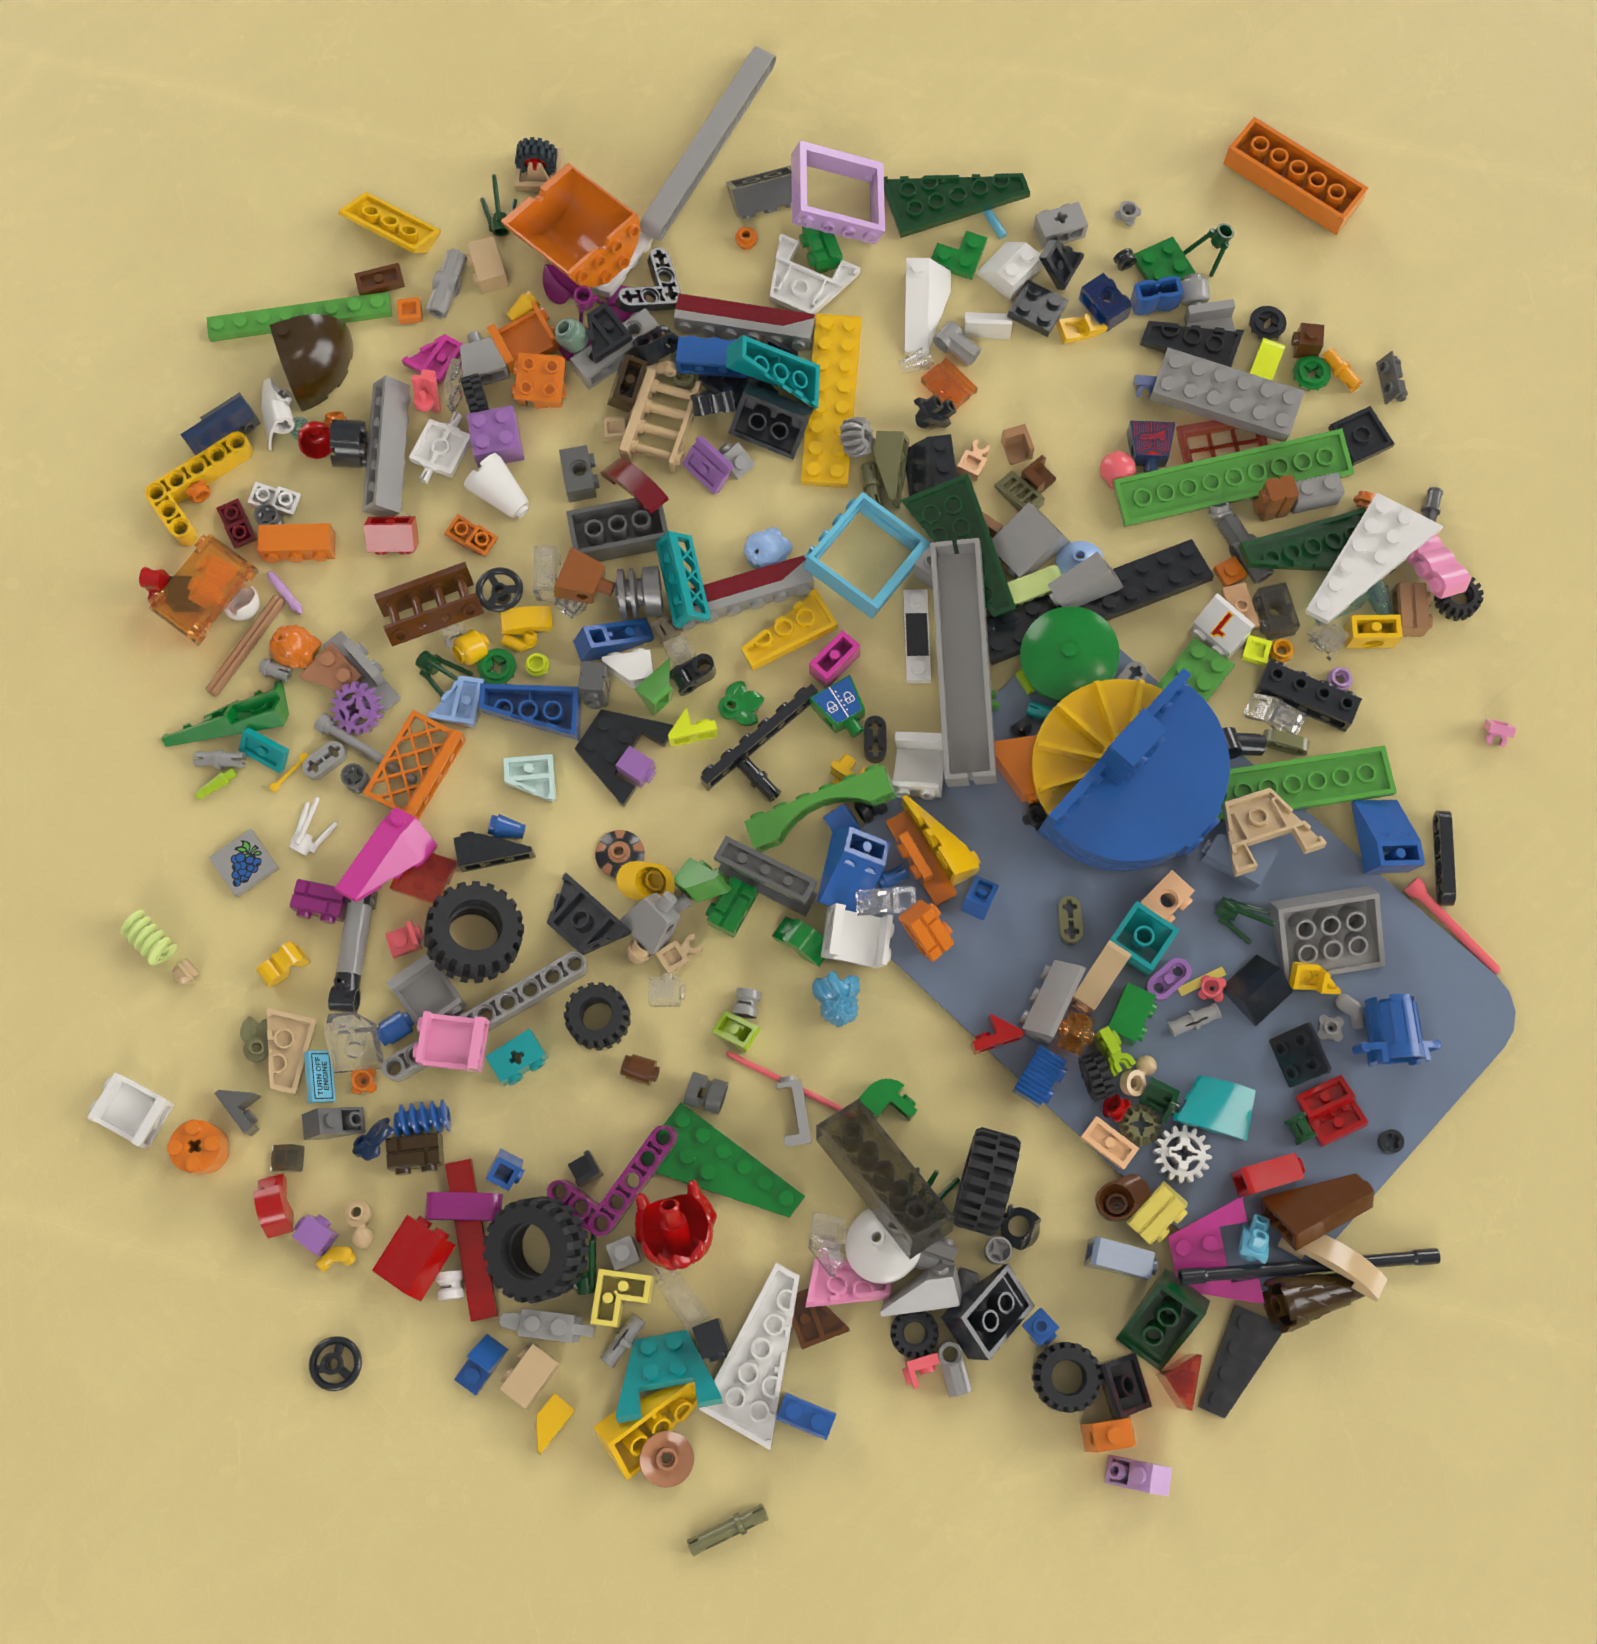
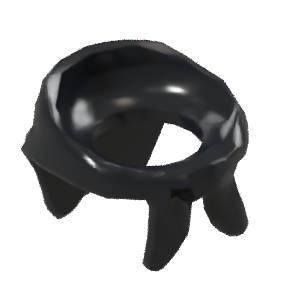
M1010 1204L1007 1212L1003 1215L1000 1225L1001 1236L1006 1238L1013 1248L1018 1250L1028 1248L1039 1237L1041 1218L1029 1209L1023 1207L1013 1208V1205ZM1023 1216L1028 1220L1029 1230L1024 1236L1016 1237L1010 1233L1008 1224L1013 1217Z

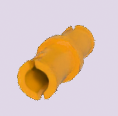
M1334 348L1327 350L1322 355L1323 357L1321 358L1332 369L1334 377L1340 378L1350 392H1354L1362 385L1363 381L1351 370L1349 362H1344L1335 352Z

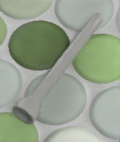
M326 713L318 717L314 725L315 730L323 735L332 734L378 764L381 763L384 755L348 734L343 729H339L336 726L337 723L332 720L333 717ZM388 763L386 769L392 773L401 772L400 766L397 763ZM413 773L406 775L408 783L415 784L417 782V777Z

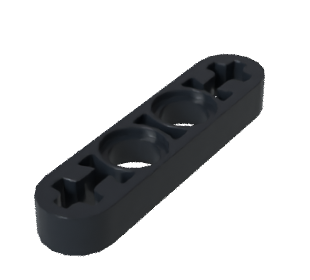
M1437 810L1433 815L1436 898L1440 906H1453L1456 901L1452 814L1450 811Z

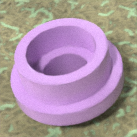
M1335 668L1328 674L1327 681L1333 687L1347 690L1351 686L1353 678L1349 670ZM1335 678H1341L1343 683H1338Z

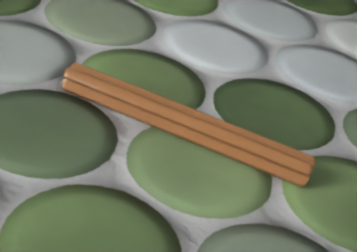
M277 595L272 596L205 689L208 693L215 697L220 694L285 605L282 598Z

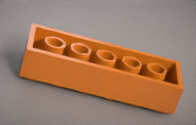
M1256 117L1252 118L1230 145L1223 163L1335 235L1339 233L1361 205L1369 188Z

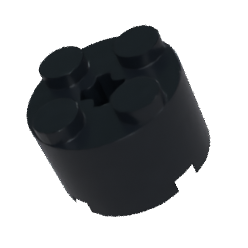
M332 419L330 424V448L335 453V455H330L332 467H366L367 453H365V445H368L366 422L362 420Z

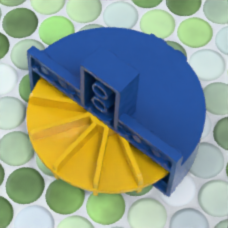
M1183 668L1164 690L1145 683L1143 679L1138 681L1129 679L1097 680L1073 691L1052 709L1040 727L1032 754V776L1036 796L1048 815L1037 831L1042 838H1046L1064 854L1088 866L1110 871H1134L1156 866L1175 856L1179 858L1183 853L1189 855L1203 841L1204 838L1200 835L1205 837L1220 822L1217 816L1222 812L1220 807L1226 795L1230 774L1228 744L1220 722L1211 707L1186 682L1191 676L1186 669Z

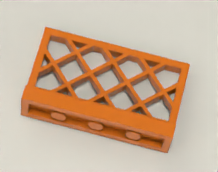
M412 710L364 789L363 794L392 810L397 807L419 821L466 742L463 733L455 729L452 730ZM417 718L424 722L426 730L412 734L411 725ZM442 731L448 734L444 742L433 744L432 733ZM428 735L431 746L417 750L414 738ZM411 740L414 751L400 755L398 749L400 743ZM432 751L434 756L432 762L421 766L418 754ZM415 756L418 767L404 771L401 759ZM398 760L401 772L387 776L386 767L388 763ZM420 772L421 780L419 784L408 786L406 775ZM403 777L405 788L392 791L389 780ZM386 782L388 793L376 795L371 792L376 784ZM407 792L409 800L404 809L395 805L393 796Z

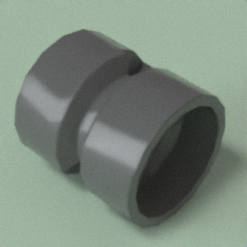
M693 1072L686 1089L684 1104L695 1108L702 1105L705 1111L719 1115L729 1083L716 1078L709 1081L707 1075ZM703 1088H707L705 1098L700 1096Z

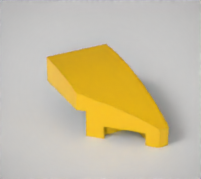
M1085 313L1083 318L1079 316L1059 319L1056 324L1063 344L1085 340L1105 333L1108 329L1107 325L1097 324L1090 319L1091 316Z
M1305 962L1292 963L1289 985L1292 989L1316 990L1321 994H1341L1340 988L1332 981L1329 972L1320 965Z
M555 1393L536 1415L535 1431L537 1435V1453L539 1455L553 1441L556 1434L575 1412L572 1407Z

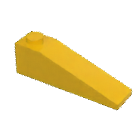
M903 796L901 805L910 814L953 887L977 874L980 868V860L974 851L970 852L961 840L909 796Z
M695 1382L665 1387L641 1398L642 1419L617 1423V1410H615L593 1427L602 1446L627 1481L641 1471L640 1452L644 1443L658 1432L672 1431L676 1424L685 1421L698 1405Z

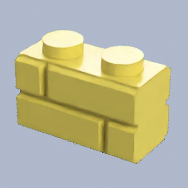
M1163 1181L1150 1195L1149 1199L1128 1218L1127 1223L1148 1244L1151 1245L1155 1240L1160 1243L1170 1232L1167 1227L1173 1221L1178 1224L1188 1212L1185 1208L1188 1203L1168 1183Z

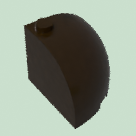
M323 314L301 315L270 324L269 326L283 370L301 411L309 410L328 399L327 395L336 387L339 388L348 374L347 369L350 359L353 357V341L347 325L338 318Z

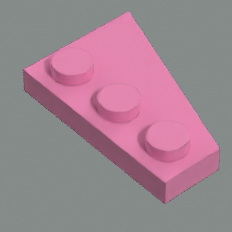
M815 1255L806 1307L889 1299L891 1283L877 1284L869 1282L859 1276L852 1269L848 1261Z

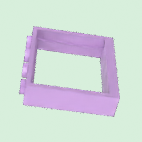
M800 140L791 154L792 224L876 245L885 233L883 163ZM807 166L869 182L871 222L807 206Z

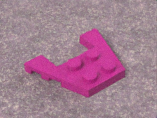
M1242 1197L1232 1200V1202L1219 1207L1208 1215L1168 1235L1175 1275L1177 1277L1178 1269L1227 1266L1220 1226L1247 1222ZM1259 1277L1238 1281H1209L1202 1284L1189 1285L1200 1294L1264 1303Z

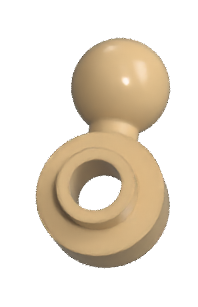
M1148 1055L1141 1056L1136 1062L1137 1070H1126L1123 1072L1120 1078V1088L1125 1095L1140 1096L1143 1094L1146 1088L1145 1076L1154 1074L1157 1069V1063L1153 1057Z
M354 1200L345 1208L344 1217L347 1223L356 1228L352 1236L354 1245L360 1249H365L374 1240L373 1232L366 1227L372 1220L373 1211L365 1201ZM361 1209V1214L358 1217H354V1211Z

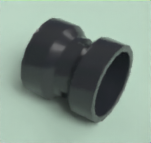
M854 803L856 812L865 824L872 822L875 816L888 812L885 803L875 807L863 803Z

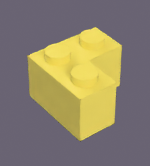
M599 1269L590 1324L620 1328L624 1301L651 1304L654 1277Z

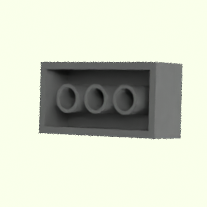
M635 498L566 511L573 548L599 562L657 551L655 543L668 532L663 505L650 514L638 505Z

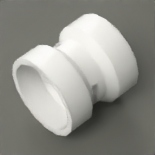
M462 1270L440 1272L437 1275L436 1282L439 1284V1291L437 1292L438 1301L464 1298V1289L460 1285V1281L463 1279Z

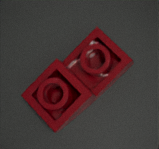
M238 498L216 508L234 549L257 540Z

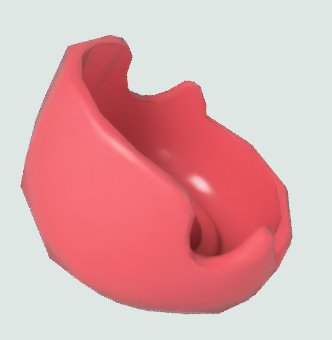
M1114 451L1105 455L1100 463V476L1106 480L1111 489H1114L1112 482L1115 479L1133 476L1136 473V465L1133 458L1121 451Z

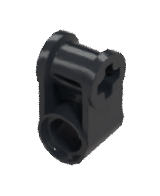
M659 325L649 332L637 336L632 344L637 358L647 361V366L675 352L679 337L672 333L667 326Z
M701 653L670 671L669 678L673 679L678 686L680 696L690 694L715 677L716 667L713 658L708 654ZM703 664L710 665L707 671L698 670Z

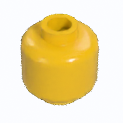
M469 630L455 638L452 652L459 663L473 665L488 655L490 643L484 633L480 634L476 630Z

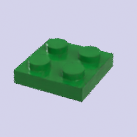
M1173 236L1133 254L1137 258L1135 265L1144 280L1158 281L1163 277L1176 276L1180 277V281H1182L1186 275L1195 274V270Z

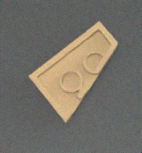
M266 1008L270 1089L296 1095L305 1066L304 1052L310 1049L317 1019Z

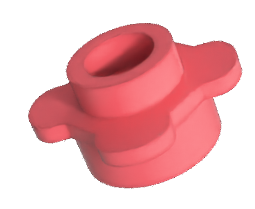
M1204 975L1201 978L1202 984L1201 990L1198 992L1199 998L1202 1000L1212 999L1217 1003L1223 1001L1224 995L1222 993L1223 988L1226 986L1225 979ZM1210 987H1214L1215 990L1211 991Z

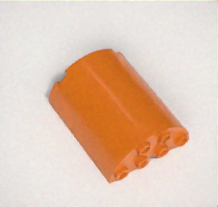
M569 163L540 186V192L537 197L531 198L529 196L501 220L506 229L580 286H587L589 288L608 284L623 269L628 267L641 231L638 215Z

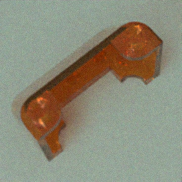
M211 534L207 537L202 535L194 545L197 547L196 550L161 592L156 591L148 601L151 604L149 609L197 646L206 638L204 636L207 632L205 629L210 630L213 627L212 624L241 589H244L246 586L244 581H252L259 573L254 565Z

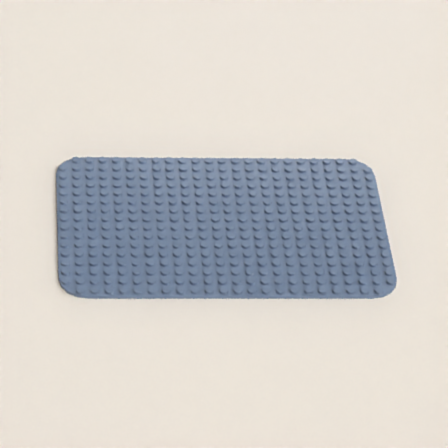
M1120 648L1119 665L1113 679H1117L1129 663L1134 662ZM1135 670L1132 672L1129 680H1133L1135 676H1138L1139 671ZM1147 673L1144 679L1145 683L1156 686L1159 682ZM1014 676L996 694L997 698L992 699V702L998 700L1000 706L998 710L993 711L995 741L1020 738L1010 727L1026 716L1031 700L1050 708H1054L1058 702L1051 701L1036 691L1027 695L1016 676ZM1027 716L1032 724V731L1030 734L1025 731L1026 737L1037 735L1044 721ZM1243 755L1230 760V769L1253 766ZM998 768V783L975 785L974 780H970L969 786L947 787L944 776L941 798H934L932 800L910 796V798L961 840L970 852L974 851L980 860V868L977 874L954 886L957 892L955 897L936 906L941 912L939 916L941 922L945 921L953 931L950 936L954 941V945L946 952H942L943 954L932 962L920 953L899 921V916L906 910H909L918 900L922 899L927 904L933 903L920 880H916L909 869L911 865L906 858L903 859L896 847L898 844L886 826L888 819L905 811L901 805L902 798L897 797L890 800L886 804L888 812L875 816L872 822L866 824L860 830L890 842L883 873L900 864H904V869L907 868L909 873V879L890 886V890H881L878 884H876L862 914L880 918L888 914L893 915L894 933L890 938L889 948H891L890 959L974 1038L985 1032L993 1035L988 1020L989 1014L995 1015L1022 1029L1023 1026L1018 1023L1024 1011L1030 1012L1033 1003L1029 1000L1035 987L1040 989L1044 982L1040 977L1046 964L1051 966L1054 960L1085 967L1086 970L1079 982L1080 985L1135 902H1141L1171 870L1195 890L1190 896L1193 901L1184 911L1178 909L1173 914L1176 919L1171 924L1180 930L1148 977L1126 963L1092 1014L1079 1012L1073 1007L1074 1003L1070 1002L1058 1030L1048 1046L1024 1035L1021 1040L988 1050L1018 1079H1020L1039 1045L1067 1060L1064 1067L1068 1071L1060 1083L1055 1081L1051 1089L1055 1093L1046 1106L1079 1137L1082 1136L1096 1116L1121 1134L1119 1122H1115L1111 1117L1106 1118L1102 1113L1105 1099L1094 1102L1088 1094L1079 1069L1078 1058L1098 1051L1092 1039L1099 1030L1107 1027L1123 988L1127 983L1145 990L1147 981L1174 958L1185 959L1191 966V976L1184 984L1221 966L1227 974L1221 978H1224L1227 982L1255 955H1259L1280 967L1273 931L1270 925L1239 913L1234 921L1229 919V922L1252 941L1251 944H1247L1228 927L1218 922L1220 917L1215 915V912L1223 896L1270 910L1269 901L1362 886H1370L1379 892L1385 966L1335 974L1330 977L1335 985L1340 988L1341 994H1347L1360 1002L1365 1027L1360 1029L1352 1028L1350 1016L1336 1006L1335 999L1339 994H1321L1316 990L1292 989L1293 993L1255 1026L1224 993H1222L1224 999L1219 1003L1212 999H1200L1198 996V992L1201 990L1200 987L1184 996H1181L1177 989L1167 999L1154 1001L1157 1004V1008L1152 1018L1147 1017L1144 1023L1147 1031L1143 1040H1137L1133 1046L1121 1041L1122 1044L1119 1045L1121 1053L1130 1054L1136 1062L1144 1055L1155 1059L1157 1069L1154 1074L1145 1076L1146 1086L1151 1077L1180 1091L1177 1101L1181 1105L1177 1113L1185 1105L1184 1098L1192 1089V1084L1198 1075L1229 1081L1256 1090L1247 1141H1238L1223 1134H1214L1198 1127L1187 1126L1188 1132H1191L1194 1128L1197 1129L1196 1136L1198 1138L1203 1135L1206 1137L1202 1143L1203 1145L1211 1146V1148L1206 1150V1154L1212 1156V1159L1205 1161L1209 1169H1200L1203 1176L1197 1178L1193 1175L1194 1181L1188 1183L1185 1177L1183 1183L1178 1184L1177 1177L1170 1181L1167 1180L1169 1174L1167 1171L1159 1173L1162 1165L1154 1164L1159 1155L1154 1154L1153 1150L1160 1148V1146L1155 1141L1147 1146H1137L1139 1150L1124 1170H1121L1091 1147L1122 1177L1130 1174L1139 1175L1148 1184L1151 1194L1165 1181L1188 1203L1185 1208L1188 1213L1178 1224L1174 1221L1172 1222L1178 1230L1238 1198L1230 1173L1243 1167L1291 1153H1296L1297 1158L1300 1157L1305 1167V1173H1303L1305 1178L1243 1197L1247 1221L1251 1222L1254 1214L1262 1216V1198L1265 1196L1355 1173L1371 1184L1375 1195L1504 1049L1514 1031L1516 1010L1509 990L1497 975L1379 873L1364 874L1362 858L1305 809L1295 810L1292 813L1301 821L1305 820L1311 826L1310 830L1318 837L1322 836L1327 842L1325 847L1303 854L1292 833L1270 839L1283 842V845L1260 886L1253 891L1201 861L1205 855L1201 850L1208 838L1213 841L1217 834L1227 835L1225 821L1219 822L1205 837L1200 835L1204 838L1203 841L1189 855L1183 853L1179 858L1175 856L1164 863L1141 870L1110 871L1088 866L1074 860L1052 845L1046 838H1042L1033 826L1025 825L1022 818L1029 812L1031 804L1028 801H1020ZM976 875L999 885L984 920L961 910L962 903ZM1065 896H1074L1081 904L1083 936L1075 945H1066L1059 937L1057 906ZM1160 898V902L1164 907H1172V903L1168 898ZM1069 902L1066 903L1065 907H1062L1068 911V918H1071V913L1076 908L1071 907ZM1247 910L1249 912L1255 913L1257 915H1260L1271 920L1269 915ZM1069 923V928L1064 933L1068 934L1070 939H1073L1075 934L1078 933L1072 930V923ZM1174 968L1173 974L1175 976H1181V971L1177 968ZM1154 985V990L1161 993L1162 987ZM1210 987V990H1211V991H1214L1215 988H1214V987ZM1390 994H1410L1414 996V1001L1418 1005L1423 1041L1437 1039L1441 1042V1048L1430 1052L1431 1060L1426 1061L1422 1059L1419 1065L1409 1066V1063L1373 1064V1067H1368L1366 1054L1355 1055L1352 1052L1354 1045L1365 1041L1368 1042L1363 1009L1365 1008V1000L1377 997L1379 1003L1381 999L1390 998ZM1212 1003L1217 1004L1222 1018L1201 1025L1199 1030L1192 1029L1176 1037L1171 1035L1167 1026L1168 1021L1187 1015V1012L1190 1010L1197 1011L1212 1005ZM1325 1014L1330 1018L1341 1017L1344 1020V1025L1341 1027L1343 1039L1339 1042H1335L1333 1039H1319L1331 1066V1073L1290 1088L1269 1040L1308 1022L1312 1023L1317 1035L1318 1025L1320 1024L1318 1018L1321 1015ZM1332 1026L1328 1027L1330 1031L1333 1030ZM1120 1064L1122 1071L1113 1078L1116 1094L1121 1099L1130 1100L1131 1106L1136 1104L1145 1105L1139 1102L1141 1095L1127 1096L1122 1092L1120 1078L1126 1070ZM1136 1064L1129 1070H1137ZM1342 1075L1355 1094L1354 1100L1369 1121L1368 1125L1322 1148L1315 1137L1296 1146V1139L1288 1125L1284 1124V1121L1302 1113L1295 1096L1336 1076ZM1153 1109L1157 1114H1159V1119L1161 1120L1163 1113ZM1141 1114L1137 1122L1130 1124L1139 1128L1140 1136L1143 1128L1151 1126V1124L1143 1122ZM1170 1115L1166 1123L1160 1121L1162 1127L1158 1138L1164 1140L1162 1132L1166 1130L1171 1134V1127L1176 1126L1178 1131H1180L1184 1124L1174 1121L1173 1116ZM1389 1129L1399 1131L1404 1137V1147L1401 1151L1394 1154L1382 1152L1377 1145L1378 1136ZM1387 1135L1388 1141L1386 1145L1388 1147L1393 1146L1394 1149L1396 1139L1394 1137L1389 1138V1135ZM1178 1137L1171 1139L1166 1147H1174ZM1190 1140V1144L1195 1150H1198L1196 1145ZM1181 1149L1178 1152H1174L1177 1153V1155L1181 1156V1160L1185 1159L1186 1157H1189L1187 1154L1183 1153V1149ZM1167 1159L1169 1165L1172 1168H1174L1175 1165L1170 1161V1159ZM1190 1162L1187 1172L1193 1170L1198 1162ZM1352 1220L1325 1235L1336 1239ZM1242 1223L1220 1226L1227 1266L1261 1263L1259 1260L1248 1262L1239 1256L1238 1248ZM1270 1224L1268 1227L1270 1229L1269 1253L1266 1263L1301 1260L1277 1246L1282 1236ZM1304 1255V1257L1302 1258V1260L1312 1259L1307 1255ZM1305 1274L1259 1277L1262 1291H1268L1269 1286H1263L1267 1279L1274 1277H1296Z

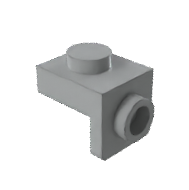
M728 442L718 450L735 466L730 471L735 480L740 479L756 465L739 442L733 444Z

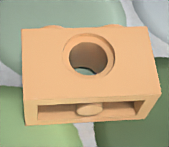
M1171 870L1140 903L1172 923L1176 919L1173 914L1178 909L1184 911L1193 901L1190 896L1195 890ZM1160 898H1168L1172 903V907H1164L1160 902Z

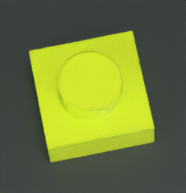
M1249 635L1245 642L1241 660L1265 667L1272 641Z

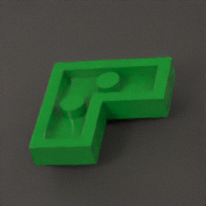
M966 231L959 249L937 243L931 259L950 270L951 274L972 280L987 244L988 237Z

